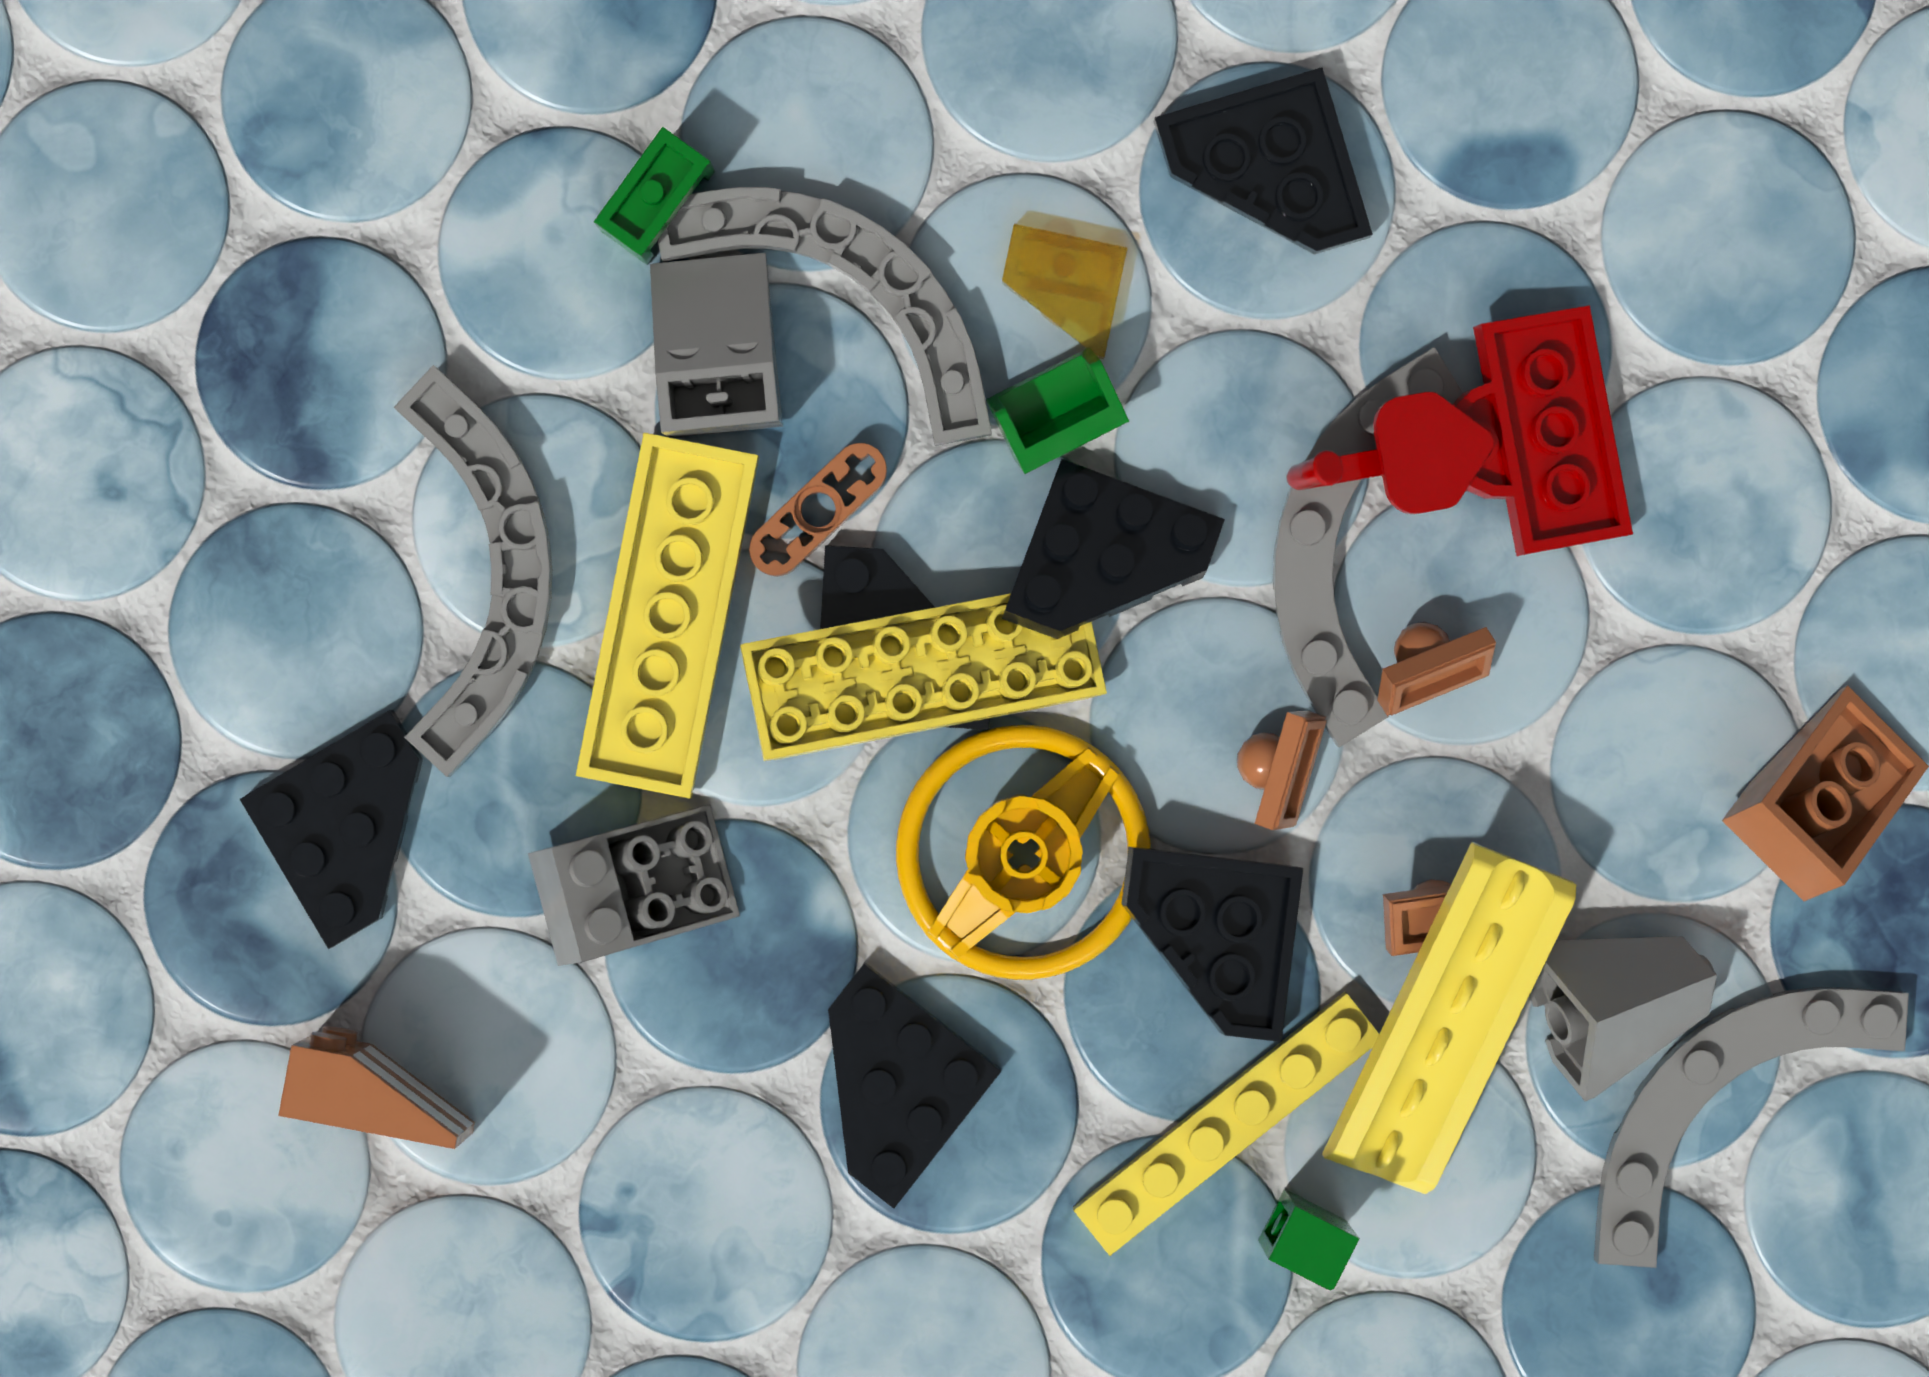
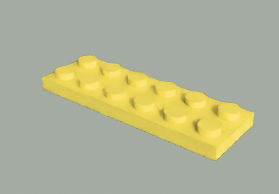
M643 433L575 776L689 799L692 798L759 462L758 455Z

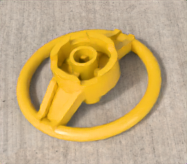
M1036 725L997 727L979 732L953 745L941 754L916 782L903 808L896 839L898 879L904 899L917 924L926 936L952 959L980 973L998 978L1013 980L1049 978L1069 972L1096 958L1122 934L1132 920L1131 916L1122 906L1124 881L1114 905L1102 922L1084 938L1064 949L1045 955L1016 957L994 953L975 944L1005 922L1015 912L1032 913L1050 909L1070 893L1081 873L1083 849L1080 838L1108 792L1117 805L1126 831L1127 847L1151 849L1146 816L1138 795L1120 768L1095 746L1077 736L1050 727ZM1013 748L1041 749L1071 759L1072 761L1032 796L1017 794L1010 798L999 800L979 815L968 834L965 851L968 869L938 913L923 883L919 863V842L926 813L942 786L965 765L977 758L1000 750ZM1029 839L1037 842L1040 847L1034 854L1040 857V860L1036 866L1031 868L1027 864H1022L1018 869L1011 866L1008 860L1013 856V853L1007 849L1014 840L1022 844L1026 843Z

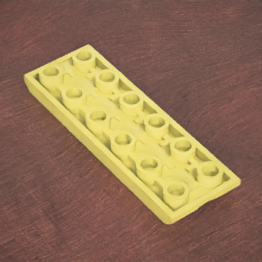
M1009 593L741 644L740 649L763 760H778L1105 695L1107 691L1092 622L1080 626L1078 631L1055 639L1002 619L1011 595Z
M1471 842L1322 1152L1325 1159L1376 1175L1423 1194L1429 1193L1437 1186L1574 905L1576 884L1573 881Z

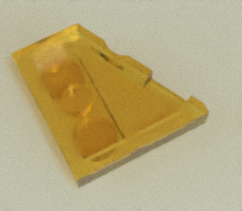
M1014 224L1002 284L1020 299L1027 301L1036 308L1044 318L1058 329L1061 328L1083 347H1090L1099 359L1104 360L1127 247Z

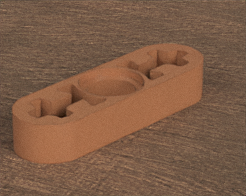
M855 443L845 447L755 532L749 546L750 557L754 565L760 571L770 576H784L793 572L883 486L887 477V466L880 451L866 443ZM855 456L862 461L870 456L876 462L871 467V472L875 479L868 485L862 480L853 483L846 491L856 497V499L849 506H845L840 494L833 487L823 482L831 474H834L840 484L851 472L846 463L849 458ZM816 493L828 495L834 501L836 508L832 521L822 527L809 525L802 516L804 501L810 495ZM789 514H792L797 526L814 538L804 547L802 541L797 536L786 548L787 553L791 557L787 563L782 565L779 561L773 560L767 565L762 559L767 551L762 542L769 535L776 540L782 539L791 530L787 525L782 524V520Z

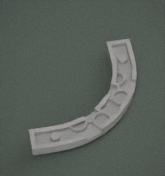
M736 187L691 194L659 237L658 244L663 262L736 249H771L809 257L838 270L867 290L886 309L909 344L917 363L925 392L934 445L939 446L992 435L976 355L960 314L945 290L933 276L931 270L913 251L885 228L867 217L824 198L818 199L800 193L786 192L769 187Z
M1436 348L1430 349L1358 396L1332 421L1304 461L1313 459L1319 452L1324 450L1333 451L1338 456L1376 450L1377 446L1373 430L1375 414L1382 404L1395 397L1422 392H1435L1453 404L1463 392ZM1361 480L1306 490H1296L1291 487L1279 520L1273 555V590L1275 592L1276 613L1281 630L1282 644L1291 668L1310 704L1317 714L1326 716L1325 728L1337 747L1343 746L1389 717L1377 701L1378 697L1348 648L1340 627L1334 598L1333 562L1337 535L1345 510Z
M433 365L393 408L447 458L467 485L486 525L490 542L491 561L490 595L492 597L489 615L473 654L460 676L448 691L404 737L446 777H451L506 716L527 683L537 661L547 629L552 599L553 567L550 538L543 508L533 481L518 453L501 429L440 369Z
M1812 987L1782 991L1739 1008L1726 1010L1700 1025L1679 1041L1655 1064L1633 1094L1635 1095L1634 1100L1625 1113L1617 1133L1614 1132L1610 1141L1599 1189L1594 1260L1598 1264L1656 1268L1661 1201L1670 1162L1678 1143L1690 1123L1720 1089L1739 1075L1763 1062L1800 1050L1823 1047H1847L1905 1052L1909 993L1847 987Z

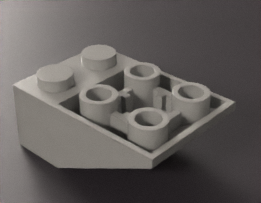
M766 253L650 264L655 375L661 433L666 437L673 438L783 427Z
M710 804L528 853L558 966L582 963L740 916Z

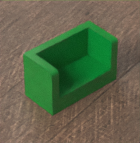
M662 127L594 220L595 225L603 234L648 265L654 257L651 248L702 178L709 181L715 173L711 161Z
M1090 347L986 399L1014 460L1024 474L1129 422L1101 360Z
M1284 1189L1258 1241L1268 1260L1327 1290H1333L1360 1238L1345 1219Z

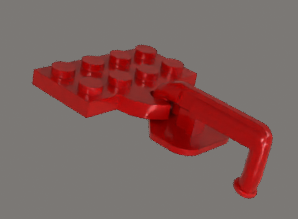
M1590 305L1482 323L1473 327L1484 385L1464 392L1453 404L1435 392H1422L1390 399L1380 406L1374 417L1373 430L1377 446L1376 450L1338 456L1333 451L1324 450L1319 452L1313 459L1292 466L1286 475L1288 485L1296 490L1332 486L1334 484L1382 476L1388 500L1397 510L1406 514H1421L1451 508L1460 501L1466 490L1484 499H1506L1516 556L1633 535Z

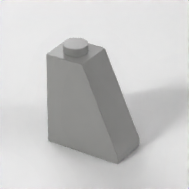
M1683 936L1556 940L1530 993L1533 1007L1545 1006L1546 1021L1553 1034V1037L1545 1040L1552 1062L1582 1099L1588 1101L1598 1096L1710 1014L1717 974L1710 961L1705 956L1699 955Z

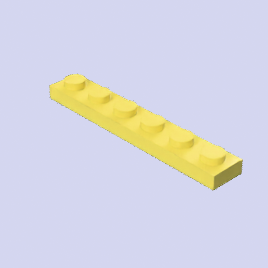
M1344 991L1073 1207V1211L1108 1255L1111 1256L1372 1049L1379 1033Z

